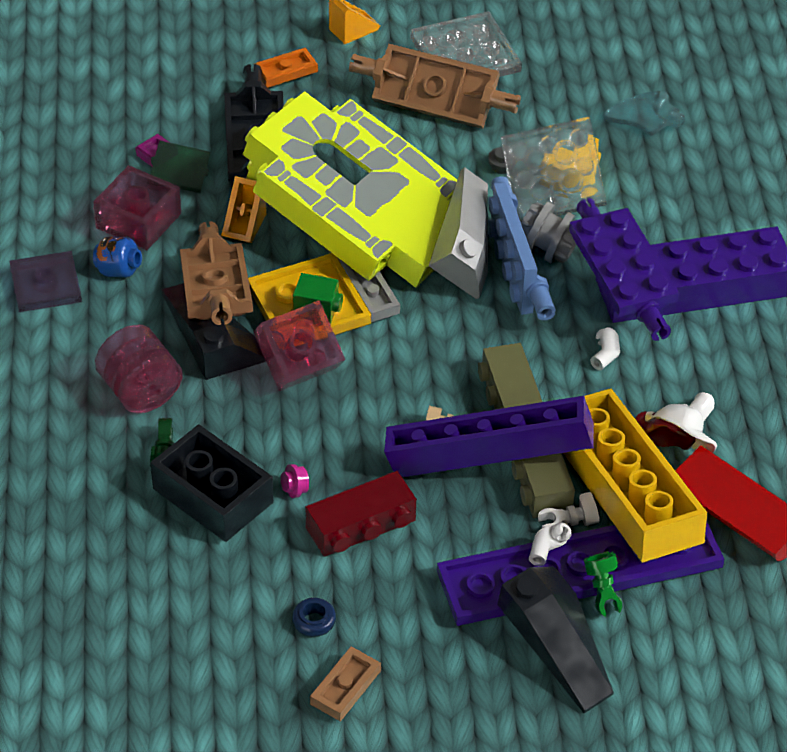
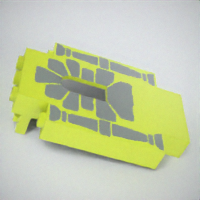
M304 91L297 98H290L278 113L272 112L260 127L254 126L245 137L247 144L243 155L250 160L247 165L249 171L246 179L256 181L253 192L366 280L370 281L387 265L416 288L435 271L429 267V263L457 179L352 99H349L342 106L336 105L330 111ZM318 143L330 144L369 174L354 185L318 158L313 151V146Z

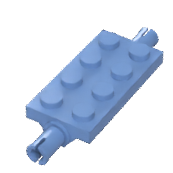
M496 177L491 181L493 197L488 199L491 219H488V235L490 238L494 237L496 258L502 260L504 280H509L512 303H517L521 315L533 313L535 308L539 320H549L555 315V306L548 291L547 279L537 274V266L517 214L518 201L516 195L512 193L507 177Z

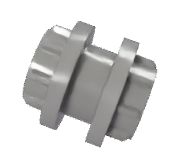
M549 201L545 205L536 202L530 206L521 222L530 250L532 252L535 247L546 251L544 260L550 264L554 259L564 263L569 259L576 246V242L569 232V224L571 221H575L576 215L568 212L564 218L553 214L554 204Z

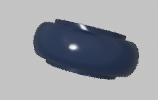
M307 598L295 606L292 613V622L296 630L301 634L309 637H320L327 634L333 628L336 622V612L333 606L324 599ZM311 613L323 616L318 621H310L305 617Z

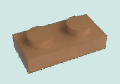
M351 646L310 695V705L341 722L381 672V662Z

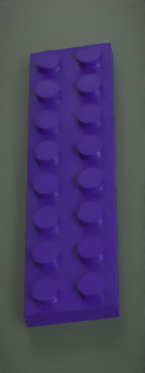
M707 521L704 544L643 563L616 526L611 525L571 534L566 544L548 552L546 563L542 566L533 565L529 561L532 542L437 563V574L456 625L460 626L506 616L497 605L501 586L530 567H555L576 592L578 599L597 596V588L593 587L592 582L595 576L587 575L584 564L585 558L606 551L616 554L618 567L614 571L608 572V574L613 576L614 583L612 587L614 592L723 568L725 559Z

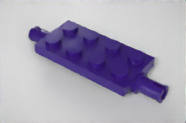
M585 199L581 200L576 206V211L582 219L571 221L569 232L619 317L632 314L640 322H643L654 341H659L657 332L662 340L667 338L671 333V328L661 315V310L667 304L678 302L679 291L629 209L624 208L601 214L593 199H587L590 207Z

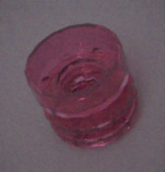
M131 325L116 331L105 340L95 358L97 372L112 389L123 406L128 411L134 413L149 412L162 406L178 390L183 378L180 365L152 330L143 325Z

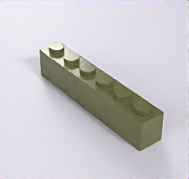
M521 343L483 348L482 362L478 363V374L480 381H485L487 384L486 397L489 406L494 405L496 410L543 402ZM562 453L512 460L513 477L515 480H520L522 485L520 487L522 503L524 506L529 505L533 518H538V513L545 508L566 510L567 506L573 505L575 489Z

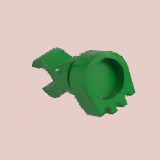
M606 551L585 558L584 564L587 575L595 576L592 582L593 587L597 588L596 610L606 617L604 604L608 599H612L615 611L620 613L622 601L612 587L614 583L613 576L608 574V572L614 571L618 567L616 554Z

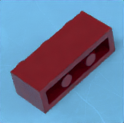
M395 471L305 506L306 529L325 557L335 552H343L350 546L365 540H373L383 533L396 528H403L416 521L417 499L400 473Z

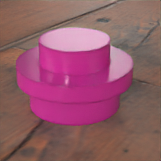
M296 464L287 465L285 472L281 474L282 489L284 492H288L291 498H298L302 493H307L309 489V477L306 469L303 466L298 467Z

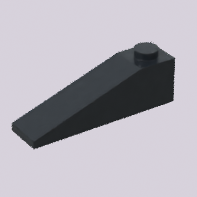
M184 283L161 289L162 295L205 380L266 362V356L255 336L235 318L232 317L231 322L225 325L224 319H220L221 325H216L211 318L207 320L188 319Z

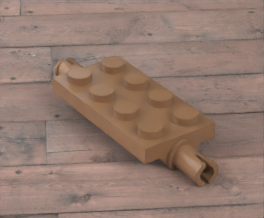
M389 43L386 53L382 58L375 60L353 54L351 60H354V62L349 64V72L373 77L375 88L371 98L375 102L481 129L484 128L488 112L492 107L516 114L518 111L516 105H520V95L496 90L500 73L497 70Z
M203 222L198 230L200 237L193 248L180 249L188 319L207 320L211 318L216 325H221L220 319H224L225 325L231 322L232 316L236 317L253 312L242 243H227L219 235L216 223L209 222L210 227H207L206 222Z

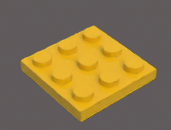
M333 253L248 278L251 295L282 351L371 324V313L338 258ZM301 273L339 280V293L343 294L341 311L334 313L331 324L293 317V294Z

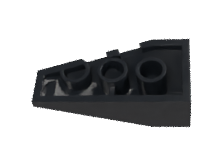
M530 567L502 584L497 605L581 711L586 713L611 697L613 689L577 594L555 567Z

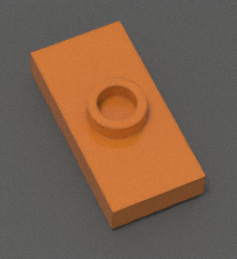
M306 47L254 63L261 67L262 82L267 88L318 72V63Z

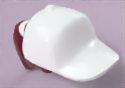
M669 404L657 412L644 411L635 417L636 421L656 446H678L684 450H689L690 448L696 450L701 445L712 453L717 448V443L702 433L704 425L702 414L687 404Z

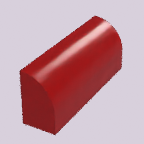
M700 445L675 470L707 513L777 561L786 559L787 503Z

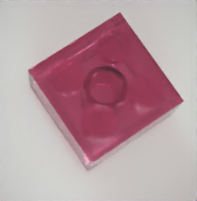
M129 165L93 201L97 229L115 237H129L135 241L138 247L148 250L181 215L179 186Z
M320 300L262 322L254 331L279 391L337 369L346 360Z

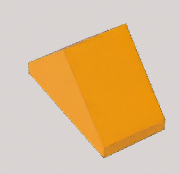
M329 0V30L344 44L373 33L380 28L381 25L359 7L345 0Z
M235 176L221 236L252 243L266 216V202L253 192L256 184L255 180Z

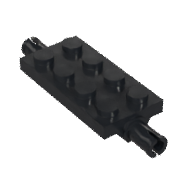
M251 64L243 68L244 83L237 92L224 93L228 182L234 181L235 176L247 177L249 171L247 165L250 160L243 155L247 144L245 137L254 126L260 127L272 112L278 113L284 106L283 91H270L264 85L261 77L262 69L257 64H254V72H251Z

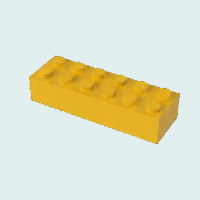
M612 388L584 396L594 422V448L565 452L563 454L642 563L704 544L707 511Z

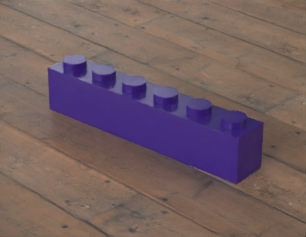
M571 397L386 427L384 453L393 472L398 471L402 477L591 449L594 448V422L585 397Z

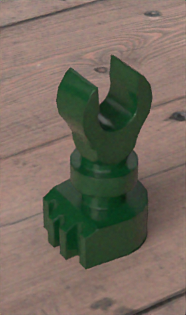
M159 418L158 440L155 442V446H151L150 462L174 444L172 418Z

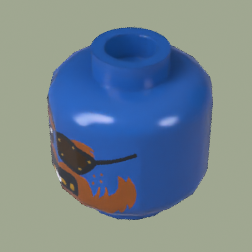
M104 237L93 250V263L99 272L106 277H130L142 262L140 249H138L135 241L129 237Z

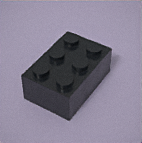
M199 424L150 462L153 489L225 542L274 503L273 477Z

